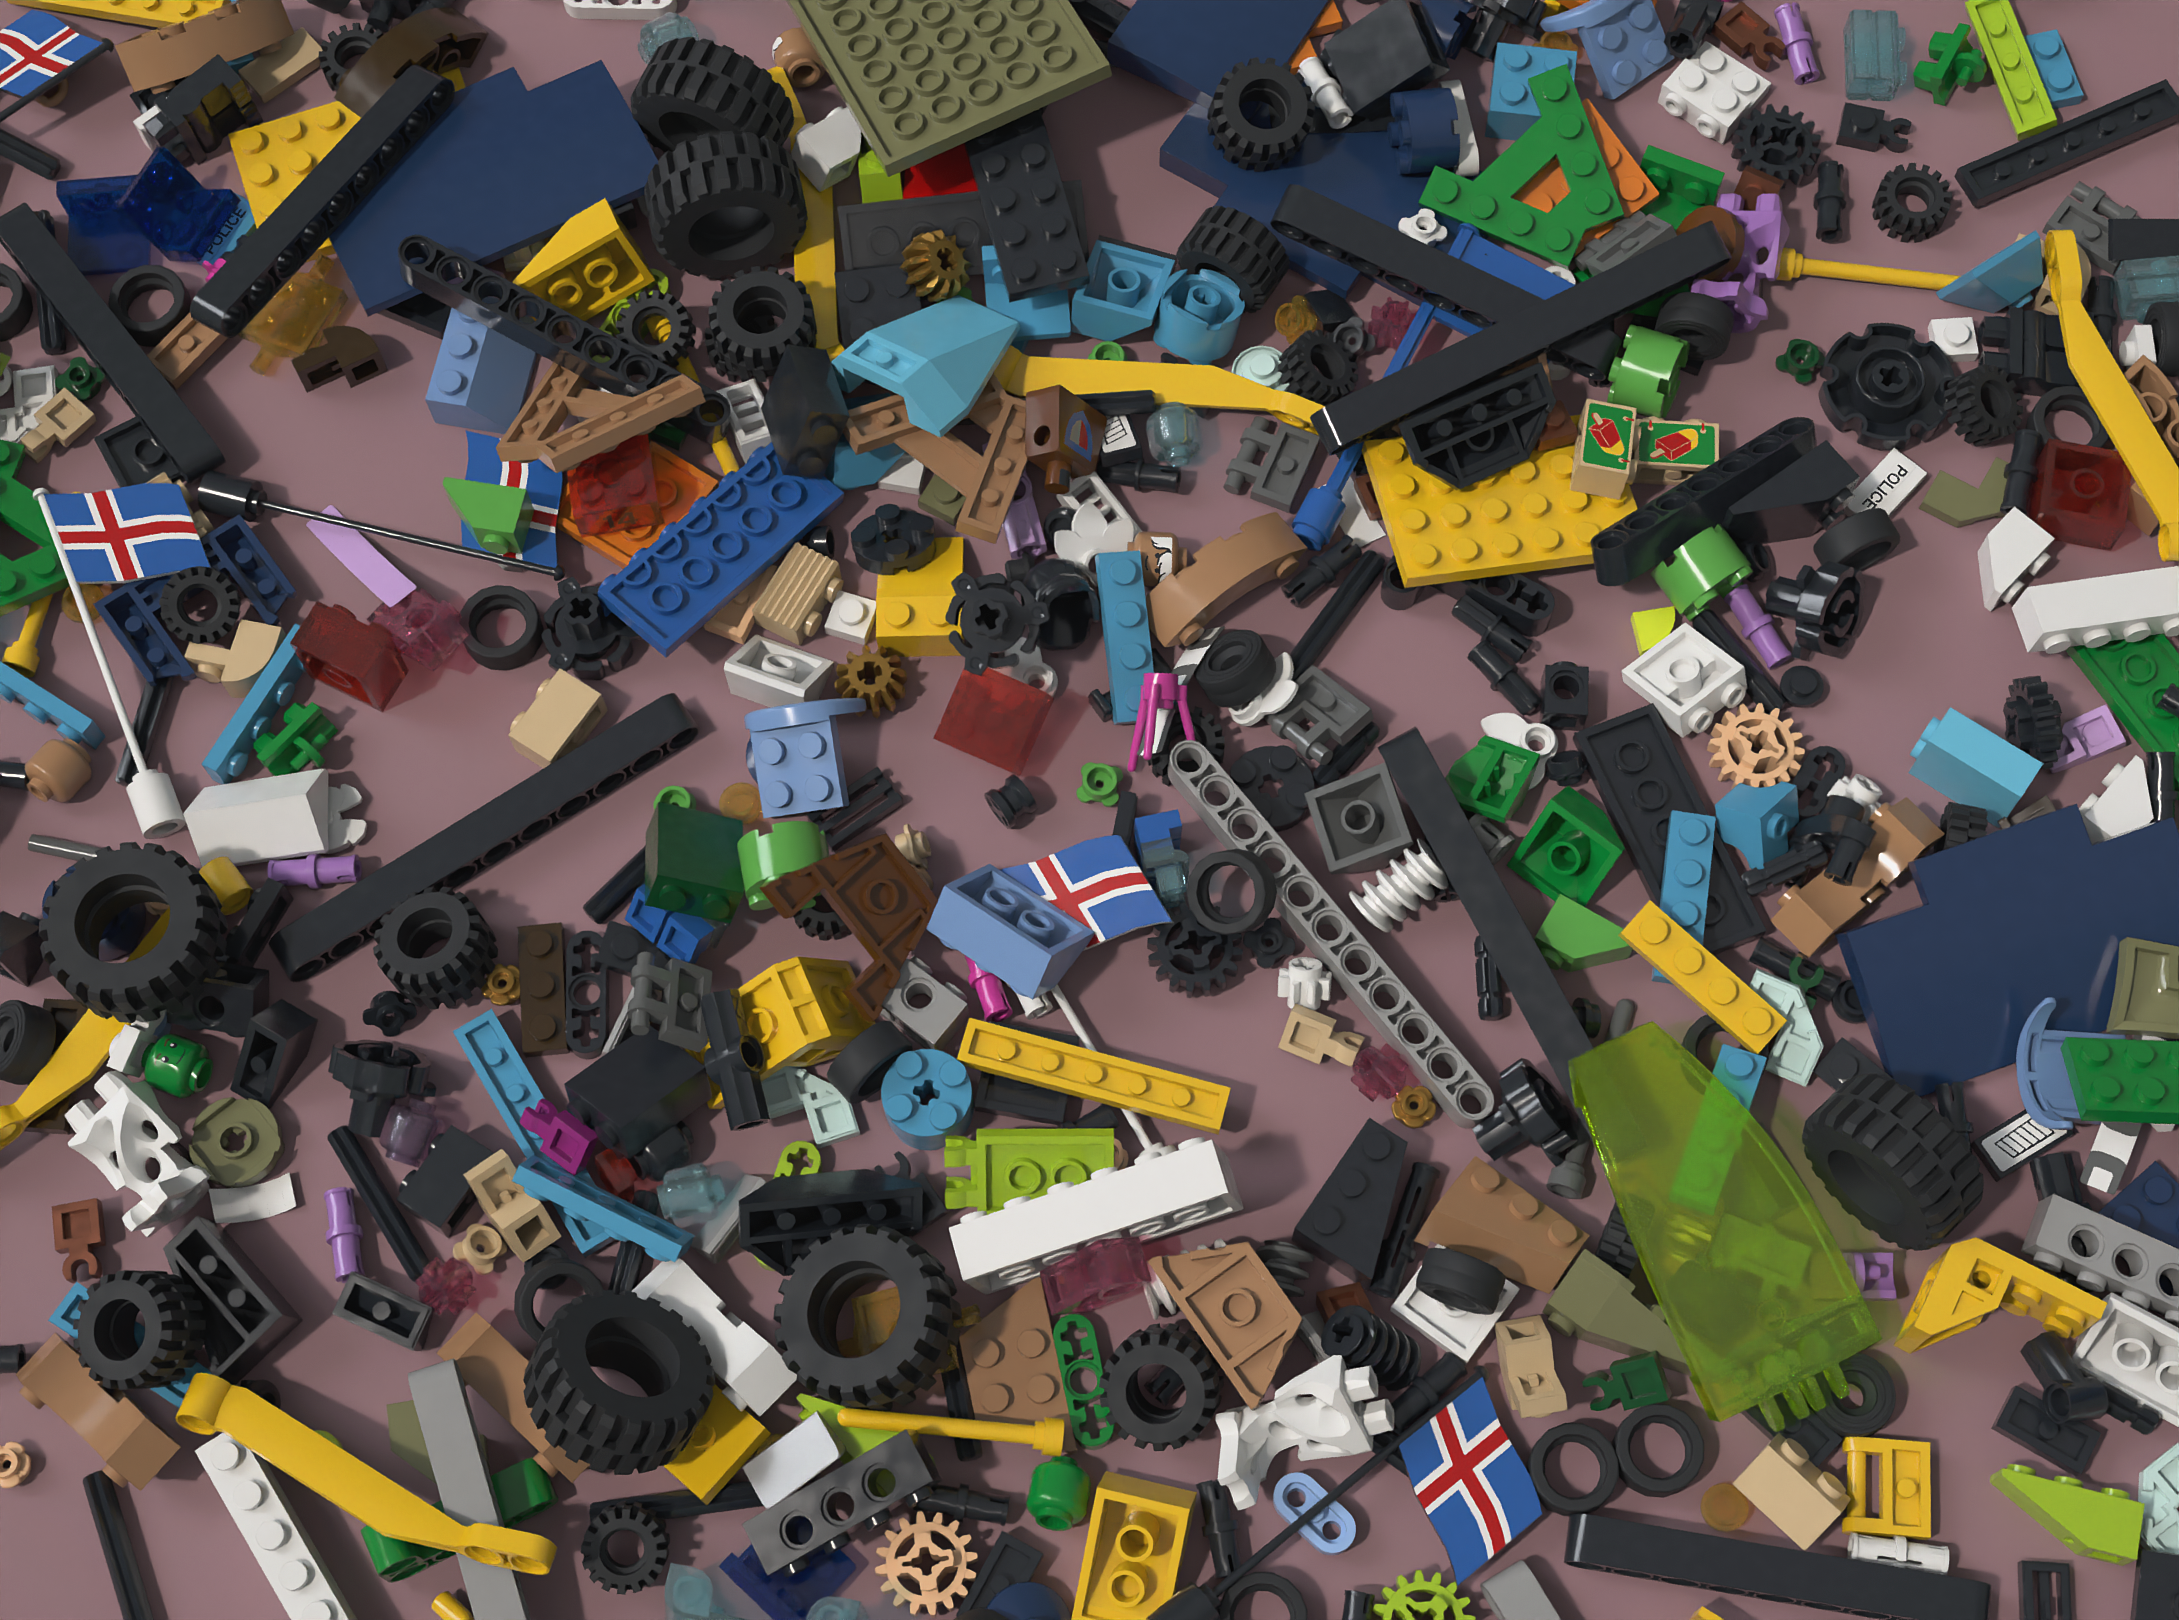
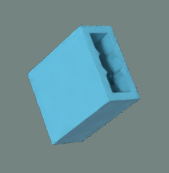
M1950 707L1942 720L1933 717L1909 754L1916 761L1908 773L1956 803L1986 809L1988 814L1986 819L1988 822L2000 828L1997 821L2004 816L2008 817L2043 763Z

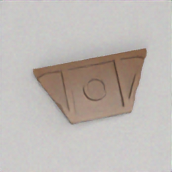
M1248 1242L1226 1245L1223 1248L1190 1251V1253L1167 1257H1152L1147 1262L1249 1408L1254 1411L1259 1407L1304 1320Z
M1041 1277L1033 1278L959 1337L975 1420L1034 1425L1035 1421L1044 1422L1045 1417L1064 1419L1062 1453L1069 1455L1077 1454Z

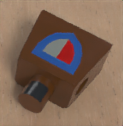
M1061 385L1026 392L1025 454L1029 461L1046 471L1044 489L1053 494L1068 493L1070 491L1071 479L1091 475L1095 471L1107 424L1106 416Z

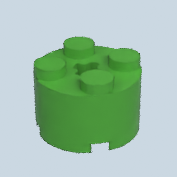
M1631 324L1623 343V348L1626 349L1624 357H1616L1610 369L1608 380L1613 382L1608 394L1607 403L1637 408V414L1647 417L1665 418L1671 409L1681 383L1678 378L1681 367L1685 368L1687 363L1689 342L1678 337Z
M1717 524L1715 529L1711 526L1673 552L1675 554L1672 558L1674 563L1667 567L1664 561H1662L1651 572V576L1681 616L1685 615L1688 621L1691 622L1700 613L1709 609L1710 606L1708 604L1715 600L1719 594L1724 599L1729 592L1744 585L1742 581L1749 577L1753 570L1750 568L1751 563L1723 526Z
M787 821L772 824L773 833L759 836V831L756 829L747 833L738 841L737 848L743 883L750 909L765 910L773 907L772 903L759 888L762 884L829 856L824 829L819 832L818 825L813 822ZM817 893L800 910L808 909L816 905L815 897L821 895V893Z

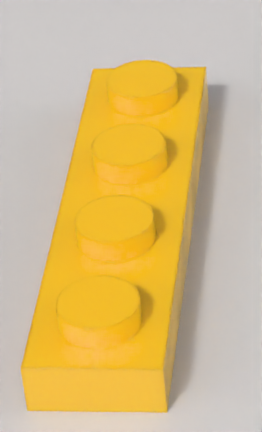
M1651 900L1644 905L1619 933L1618 936L1751 1053L1758 1054L1787 1022L1780 1013Z

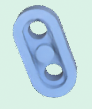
M1298 1472L1290 1473L1282 1477L1275 1486L1273 1493L1274 1508L1290 1525L1326 1496L1328 1492L1310 1476ZM1293 1491L1302 1493L1305 1503L1300 1507H1293L1287 1500L1288 1494ZM1335 1500L1297 1532L1317 1551L1333 1556L1345 1552L1351 1546L1356 1534V1525L1351 1514ZM1326 1524H1335L1340 1530V1536L1334 1540L1327 1539L1323 1535L1322 1528Z

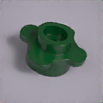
M1793 339L1789 342L1785 354L1779 355L1776 358L1775 366L1779 371H1786L1794 376L1797 383L1807 384L1811 381L1814 370L1822 367L1825 357L1812 342ZM1797 359H1800V360L1804 361V363H1803V364H1799V363H1797L1796 360H1797Z
M75 357L70 361V367L66 372L56 378L55 384L60 391L65 387L80 402L92 399L99 393L101 383L105 381V377L97 367L94 368L88 365L85 358ZM79 377H84L81 381H77Z

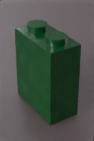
M658 802L646 831L645 906L731 924L744 894V883L737 848L738 841L743 837V820Z

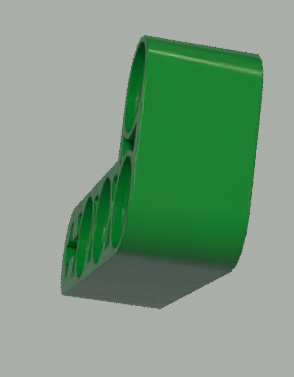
M533 1457L491 1475L505 1528H511L551 1508L559 1501L548 1473L532 1459ZM441 1500L431 1505L445 1514ZM368 1525L361 1530L378 1576L390 1583L409 1578L456 1555V1552L385 1537Z

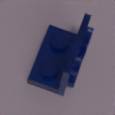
M156 147L117 204V209L169 261L200 262L241 199L231 189H205L165 147Z
M138 175L57 181L56 196L69 216L68 256L84 276L124 273L142 265H151L152 201Z
M803 1516L796 1523L795 1534L798 1540L804 1544L811 1539L813 1526L811 1521ZM752 1543L739 1557L731 1552L719 1565V1568L773 1620H811L857 1569L856 1564L841 1550L827 1555L823 1549L808 1558L811 1563L810 1567L793 1577L786 1579L783 1573L767 1575Z

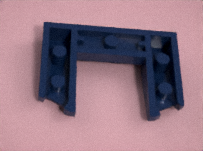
M239 514L203 536L200 540L211 568H215L227 576L229 575L264 623L277 626L280 619L276 614L288 597L295 599L298 594ZM174 574L129 582L93 604L107 627L150 686H156L157 679L179 675H181L183 681L197 678L194 670L157 620L161 617L160 613H162L161 605H159V600L163 593L162 589ZM205 588L192 589L185 596L184 602L202 592Z

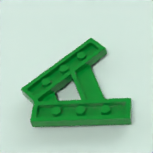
M1566 63L1528 78L1529 88L1541 116L1539 120L1474 181L1435 165L1418 204L1424 209H1430L1434 213L1459 224L1470 223L1480 233L1568 270L1584 234L1624 218V212ZM1557 158L1570 193L1551 211L1546 213L1513 199Z
M0 440V521L43 548L14 561L0 554V617L70 586L40 503L33 499L34 491L16 481L26 456L25 445Z

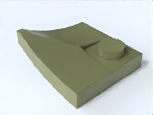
M2130 937L2119 942L2117 977L2107 1024V1033L2179 1039V946Z

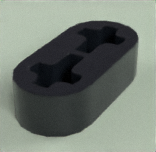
M1819 746L1814 748L1808 754L1791 783L1797 785L1798 799L1802 797L1806 789L1814 792L1809 805L1804 810L1798 807L1799 822L1821 813L1828 798V792L1844 773L1846 767L1845 759L1833 747ZM1823 760L1828 761L1831 765L1822 780L1819 781L1814 778L1818 766Z

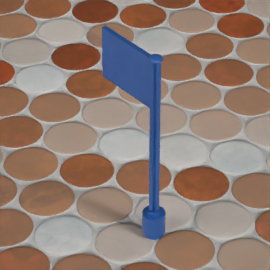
M1462 223L1457 227L1459 233L1448 255L1544 300L1575 286V284L1481 238L1479 230L1474 225ZM1423 301L1383 378L1408 366L1432 319L1467 337L1484 329ZM1364 441L1343 452L1326 486H1321L1320 489L1311 488L1297 512L1291 526L1293 532L1309 550L1320 551L1323 545L1329 544L1347 509L1342 501L1343 496L1341 492L1362 454Z

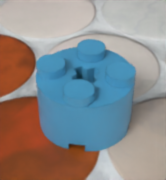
M1188 269L1180 270L1172 274L1165 283L1162 293L1163 297H1161L1154 322L1155 332L1153 339L1158 346L1168 349L1177 356L1188 359L1193 365H1211L1212 360L1224 357L1232 349L1245 302L1244 300L1241 301L1239 297V287L1231 279L1218 272L1200 269L1199 275H1186Z
M935 1049L907 1051L897 1057L884 1077L881 1098L886 1119L893 1132L906 1145L919 1150H938L946 1146V1135L962 1136L969 1128L974 1114L972 1086L965 1066L953 1056ZM927 1094L935 1095V1099H930L928 1105H921L920 1099L925 1098Z

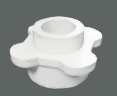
M1426 208L1421 209L1417 215L1411 218H1402L1398 226L1400 232L1431 247H1434L1437 241L1445 240L1447 236L1446 227L1439 225L1434 218L1435 213Z

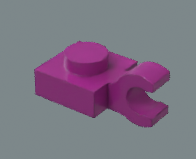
M543 1098L538 1101L535 1110L529 1106L526 1107L519 1121L525 1129L544 1139L540 1151L573 1176L585 1169L599 1139L596 1132L583 1125L568 1111L564 1110L558 1114L556 1107Z

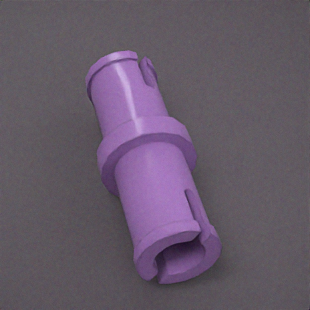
M1793 2L1791 4L1793 10L1791 11L1790 3H1785L1774 11L1783 38L1782 42L1785 44L1783 54L1788 55L1795 84H1802L1801 77H1803L1804 85L1809 84L1820 76L1811 50L1814 42L1811 33L1805 30L1799 4Z
M1747 584L1735 588L1724 597V601L1728 603L1743 627L1742 635L1746 640L1751 639L1769 670L1782 665L1792 657V653L1788 651L1772 626L1775 623L1770 614L1765 615Z
M309 854L306 859L270 860L268 863V877L284 886L308 885L311 889H318L323 884L357 883L361 880L362 876L361 861H359L357 854L321 858L320 854Z
M347 1187L333 1188L324 1193L329 1222V1230L325 1233L326 1242L332 1245L336 1273L335 1281H342V1283L347 1282L351 1271L365 1276L360 1248L363 1229L361 1225H357L353 1199L354 1190L352 1188L347 1189Z

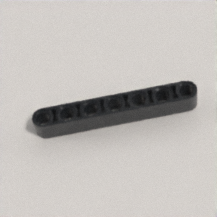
M1794 417L1780 422L1596 534L1591 539L1590 544L1598 583L1604 586L1626 584L1672 556L1675 550L1711 526L1715 529L1717 524L1722 525L1730 506L1817 447L1813 420L1805 417Z

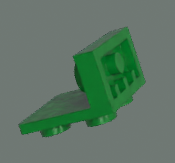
M1648 145L1640 168L1660 193V196L1641 211L1645 216L1652 214L1671 224L1676 232L1684 218L1694 210L1708 205L1714 206L1725 173Z

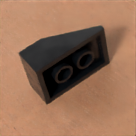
M1825 440L1730 506L1722 526L1736 545L1743 541L1750 543L1758 541L1761 544H1769L1811 537L1822 528L1826 531L1845 518L1844 510L1855 497L1853 491L1860 476L1832 445Z

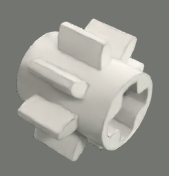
M1856 774L1852 780L1847 776H1844L1842 780L1838 779L1827 796L1840 795L1858 802L1866 810L1861 822L1868 826L1870 824L1868 819L1881 806L1877 801L1883 793L1873 781L1863 775Z
M1310 957L1294 958L1289 962V969L1280 968L1278 997H1287V1005L1291 1009L1296 1003L1313 1011L1317 1010L1320 1007L1321 1000H1330L1332 972L1322 971V963L1317 959Z

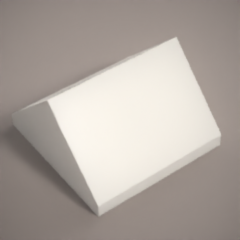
M755 635L725 662L724 673L731 694L768 707L819 700L834 662Z

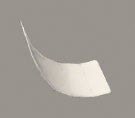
M290 1173L271 1181L248 1187L208 1189L215 1223L259 1220L286 1212L297 1206Z

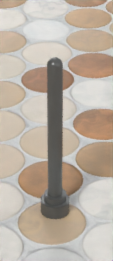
M1621 999L1617 1002L1599 1055L1610 1078L1634 1010V1005L1629 999ZM1580 1118L1577 1121L1578 1141L1569 1146L1564 1162L1552 1168L1546 1184L1549 1191L1568 1199H1580L1587 1181L1583 1176L1585 1170L1582 1164L1591 1138Z

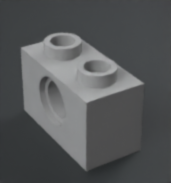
M912 956L910 960L906 958L899 971L901 973L895 987L889 990L881 1005L883 1009L880 1015L886 1020L891 1021L898 1029L923 1048L942 1051L970 1017L968 1004L965 1002L967 997L955 985L946 982L943 986L931 977L933 974L932 970L917 957ZM917 994H926L932 998L930 1004L921 1009L913 1008L908 1003Z

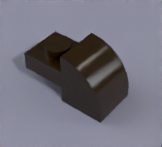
M333 326L323 329L327 344L310 348L304 351L301 356L291 360L307 393L342 376L346 377L350 387L353 388L388 371L374 340L364 331L351 326Z

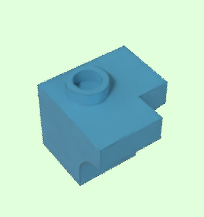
M1781 781L1774 786L1759 788L1739 783L1715 804L1717 832L1722 842L1738 848L1746 857L1749 868L1757 867L1758 870L1764 868V863L1788 852L1787 832L1799 822L1797 785Z

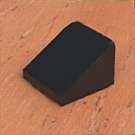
M1328 289L1311 291L1303 295L1302 308L1315 330H1322L1323 337L1328 332H1334L1339 325L1348 322L1351 317H1356L1346 300Z

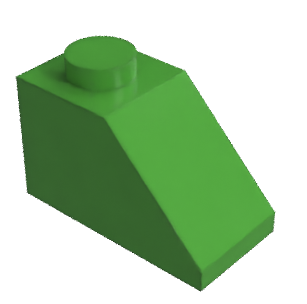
M444 477L443 487L452 507L481 548H485L487 551L495 554H505L507 552L522 554L534 513L527 489Z
M1562 894L1559 895L1534 938L1548 966L1554 970L1561 968L1567 972L1627 959L1633 951V948L1618 936L1623 930L1622 927Z

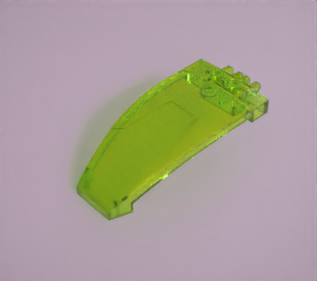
M1653 1021L1637 1026L1568 1060L1575 1108H1582L1627 1231L1661 1310L1692 1375L1689 1378L1709 1420L1722 1422L1758 1404L1770 1428L1778 1432L1785 1428V1421L1773 1396L1783 1392L1789 1408L1800 1420L1809 1416L1810 1413L1802 1392L1813 1410L1819 1411L1825 1408L1826 1403L1823 1393L1814 1377L1815 1374L1823 1371L1831 1390L1838 1398L1842 1399L1850 1395L1848 1383L1838 1363L1882 1340V1337L1822 1214L1791 1165L1749 1111L1741 1105L1732 1093L1699 1060Z

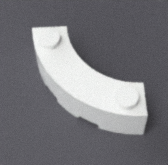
M678 1259L676 1262L671 1260L669 1262L662 1261L631 1291L637 1293L638 1298L647 1300L648 1297L660 1301L659 1306L669 1312L674 1309L683 1316L682 1322L687 1327L691 1325L694 1327L701 1338L699 1344L706 1345L712 1360L710 1365L713 1366L715 1376L726 1386L722 1394L740 1412L748 1406L757 1415L761 1416L797 1380V1374L788 1370L782 1360V1356L770 1343L757 1334L744 1321L742 1322L731 1311L726 1316L721 1313L726 1304L683 1260Z

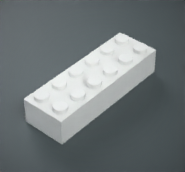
M1203 1137L1193 1138L1180 1143L1178 1151L1163 1156L1160 1152L1142 1155L1134 1160V1166L1119 1171L1117 1167L1103 1168L1090 1175L1091 1180L1077 1185H1074L1073 1182H1062L1049 1187L1047 1195L1032 1200L1029 1196L1011 1199L1003 1204V1210L987 1214V1211L969 1213L960 1218L961 1224L949 1227L962 1279L967 1284L987 1295L1032 1280L1033 1278H1038L1244 1209L1229 1159L1212 1139L1205 1141Z

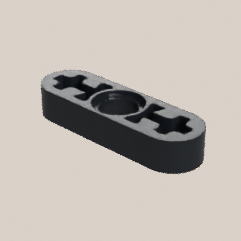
M581 931L575 934L569 940L566 949V1040L572 1052L582 1059L599 1057L609 1038V970L594 965L598 954L594 953L591 955V969L593 973H585V962L582 956L577 954L584 952L585 945L592 944L595 951H599L603 938L594 931ZM587 984L597 986L600 989V995L595 1003L581 1005L576 1001V993L580 987ZM582 1016L590 1017L591 1029L595 1035H598V1038H592L590 1046L586 1047L583 1046L580 1039H577V1037H581L585 1033V1021Z

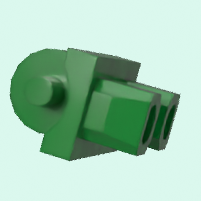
M1959 23L1953 34L1935 31L1930 40L1928 51L1929 58L1938 59V63L1919 61L1913 72L1915 87L1932 91L1934 104L1945 106L1956 84L1965 87L1968 82H1980L1987 72L1986 63L1981 59L1983 53L1979 49H1973L1968 42L1967 36L1971 31L1970 25Z
M311 702L307 707L300 703H294L284 713L283 721L287 726L277 736L271 732L263 733L253 743V747L258 752L256 757L272 776L286 775L299 772L309 761L320 769L326 761L319 751L338 730L315 703Z

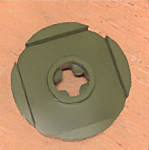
M234 1097L223 1098L205 1108L195 1120L192 1128L194 1131L191 1139L192 1146L189 1144V1154L194 1165L204 1168L211 1175L208 1180L214 1184L225 1186L227 1189L252 1185L268 1175L277 1164L278 1159L283 1155L285 1144L282 1140L281 1126L274 1114L257 1100L248 1098L249 1100L235 1099ZM235 1133L240 1137L246 1133L247 1139L244 1141L245 1146L242 1150L226 1151V1148L230 1145L228 1140L230 1134Z

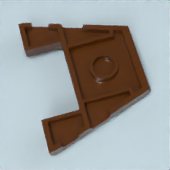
M887 834L877 835L804 866L799 870L797 869L770 880L759 887L784 919L794 916L820 892L870 954L874 961L842 991L866 1022L875 1021L879 1017L883 1009L881 1005L887 993L895 987L901 976L899 971L909 952L915 950L938 902L936 896Z

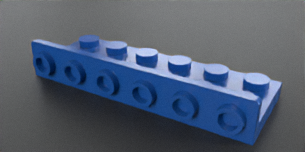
M769 443L766 447H758L750 455L743 467L737 472L731 471L725 475L714 492L707 498L702 496L697 499L685 517L678 523L672 522L668 524L656 542L647 549L641 548L632 556L627 567L617 575H609L601 583L598 589V600L604 616L606 617L613 612L667 658L785 554L795 542L802 539L836 509L844 500V492L824 476L822 479L783 475L773 443Z

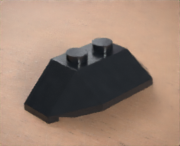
M1542 362L1483 383L1421 410L1400 422L1398 426L1413 465L1453 489L1459 490L1528 459L1542 433L1548 414L1552 412L1556 404V399Z
M869 1169L775 1177L739 1200V1244L741 1248L749 1253L751 1252L782 1276H790L795 1272L790 1266L796 1258L800 1256L805 1259L811 1253V1250L808 1248L810 1244L818 1238L826 1242L831 1240V1232L842 1227H846L854 1233V1227L857 1224H871L877 1229L885 1226L895 1229L903 1236H914L922 1229L923 1187L921 1183Z

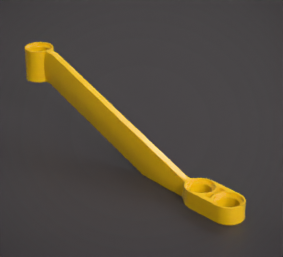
M776 66L767 71L772 75V80L775 83L781 84L785 90V96L789 97L792 103L794 125L788 135L792 151L796 142V133L807 123L784 69ZM799 169L808 220L804 235L794 249L795 282L801 281L805 285L806 292L810 294L817 327V334H815L817 343L815 348L826 349L831 362L844 351L842 344L838 341L837 292L834 275L836 264L833 185L819 192Z
M2049 230L2045 238L2044 255L2051 297L2058 308L2068 366L2159 521L2158 550L2160 558L2164 562L2179 561V468L2081 303L2082 273L2073 230Z
M1010 345L994 371L1005 392L1018 398H1026V392L1055 385L1063 386L1074 395L1152 390L1156 396V405L1267 411L1286 424L1316 435L1318 433L1310 420V416L1325 407L1298 395L1271 389L1211 365L1034 357L1022 354V352Z
M228 857L215 858L199 870L201 876L217 895L222 904L221 912L224 915L236 913L248 904L254 890ZM170 906L126 962L144 956L160 942L169 924ZM88 1009L51 1056L47 1065L40 1070L18 1100L13 1104L0 1106V1150L16 1140L30 1122L89 1081L109 1057V1048L114 1037L122 1031L125 1024L130 1026L131 1023L119 1022L114 1016L105 1019L95 1015Z
M196 1373L193 1376L175 1417L176 1422L185 1429L202 1435H213L216 1431L225 1433L385 1537L460 1553L477 1562L535 1575H546L550 1572L557 1552V1546L549 1539L528 1532L483 1523L463 1526L249 1389L231 1385L226 1380L209 1373Z

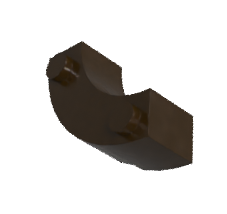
M432 8L417 13L385 33L366 51L353 68L348 69L342 75L340 88L334 98L362 118L412 65L417 64L430 71H435L439 75L458 67L471 68L489 33L454 8Z

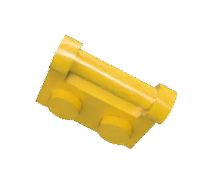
M1843 1437L1842 1453L1847 1454V1495L1851 1500L1847 1504V1517L1842 1518V1533L1850 1535L1851 1532H1855L1861 1535L1883 1537L1898 1535L1905 1536L1906 1539L1928 1540L1931 1538L1930 1443L1870 1437ZM1866 1455L1879 1456V1519L1866 1518Z

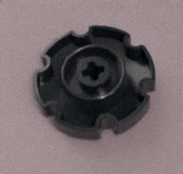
M1894 323L1868 324L1863 336L1847 332L1839 338L1831 347L1824 360L1819 375L1827 381L1822 383L1818 393L1821 407L1828 420L1838 431L1843 432L1846 429L1855 431L1858 435V444L1879 450L1905 449L1911 436H1915L1921 441L1930 438L1941 427L1949 411H1945L1944 404L1950 400L1944 398L1946 390L1950 389L1947 386L1948 383L1955 378L1952 366L1945 353L1934 341H1929L1928 343L1918 342L1914 336L1915 329Z

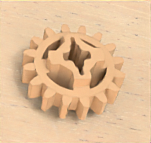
M1762 703L1757 704L1754 712H1749L1744 704L1739 706L1736 716L1729 711L1725 712L1721 720L1722 724H1715L1711 732L1714 738L1710 739L1707 746V751L1716 753L1711 757L1709 766L1722 768L1717 779L1722 782L1730 778L1734 781L1732 789L1739 783L1759 788L1774 786L1781 781L1789 783L1791 780L1789 776L1795 777L1801 767L1797 762L1801 761L1805 754V749L1795 747L1800 743L1803 737L1802 733H1790L1789 731L1794 722L1793 719L1789 718L1781 722L1777 719L1780 709L1775 708L1769 715L1764 713ZM1752 747L1760 749L1759 753L1751 751Z
M919 1511L917 1512L916 1524L910 1525L904 1517L900 1518L899 1523L902 1531L897 1535L887 1530L884 1534L891 1543L890 1547H880L876 1551L879 1557L886 1560V1564L876 1567L875 1573L877 1576L888 1577L889 1579L880 1587L885 1595L896 1591L897 1595L893 1601L894 1607L899 1609L906 1602H909L910 1614L914 1617H917L921 1607H927L931 1618H935L938 1611L937 1606L944 1604L952 1612L955 1610L952 1598L956 1594L962 1598H966L968 1595V1591L963 1586L964 1581H975L977 1577L975 1572L967 1569L969 1564L978 1561L977 1553L965 1552V1549L973 1542L970 1534L958 1538L957 1534L960 1529V1523L955 1520L948 1527L943 1526V1514L940 1512L936 1513L932 1522H927L923 1512ZM932 1534L944 1537L956 1550H942L933 1543ZM914 1537L915 1544L907 1555L899 1556L896 1559L901 1547ZM926 1553L931 1555L933 1561H940L939 1564L932 1566V1574L928 1576L923 1575L920 1568H913L915 1565L922 1563V1555ZM958 1570L953 1582L945 1590L939 1592V1584L947 1573ZM898 1579H912L920 1585L922 1596L906 1590Z

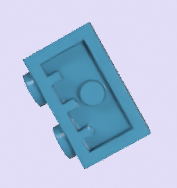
M982 246L986 306L988 309L1019 322L1020 330L1013 341L1071 336L1067 289L1009 303L994 247Z

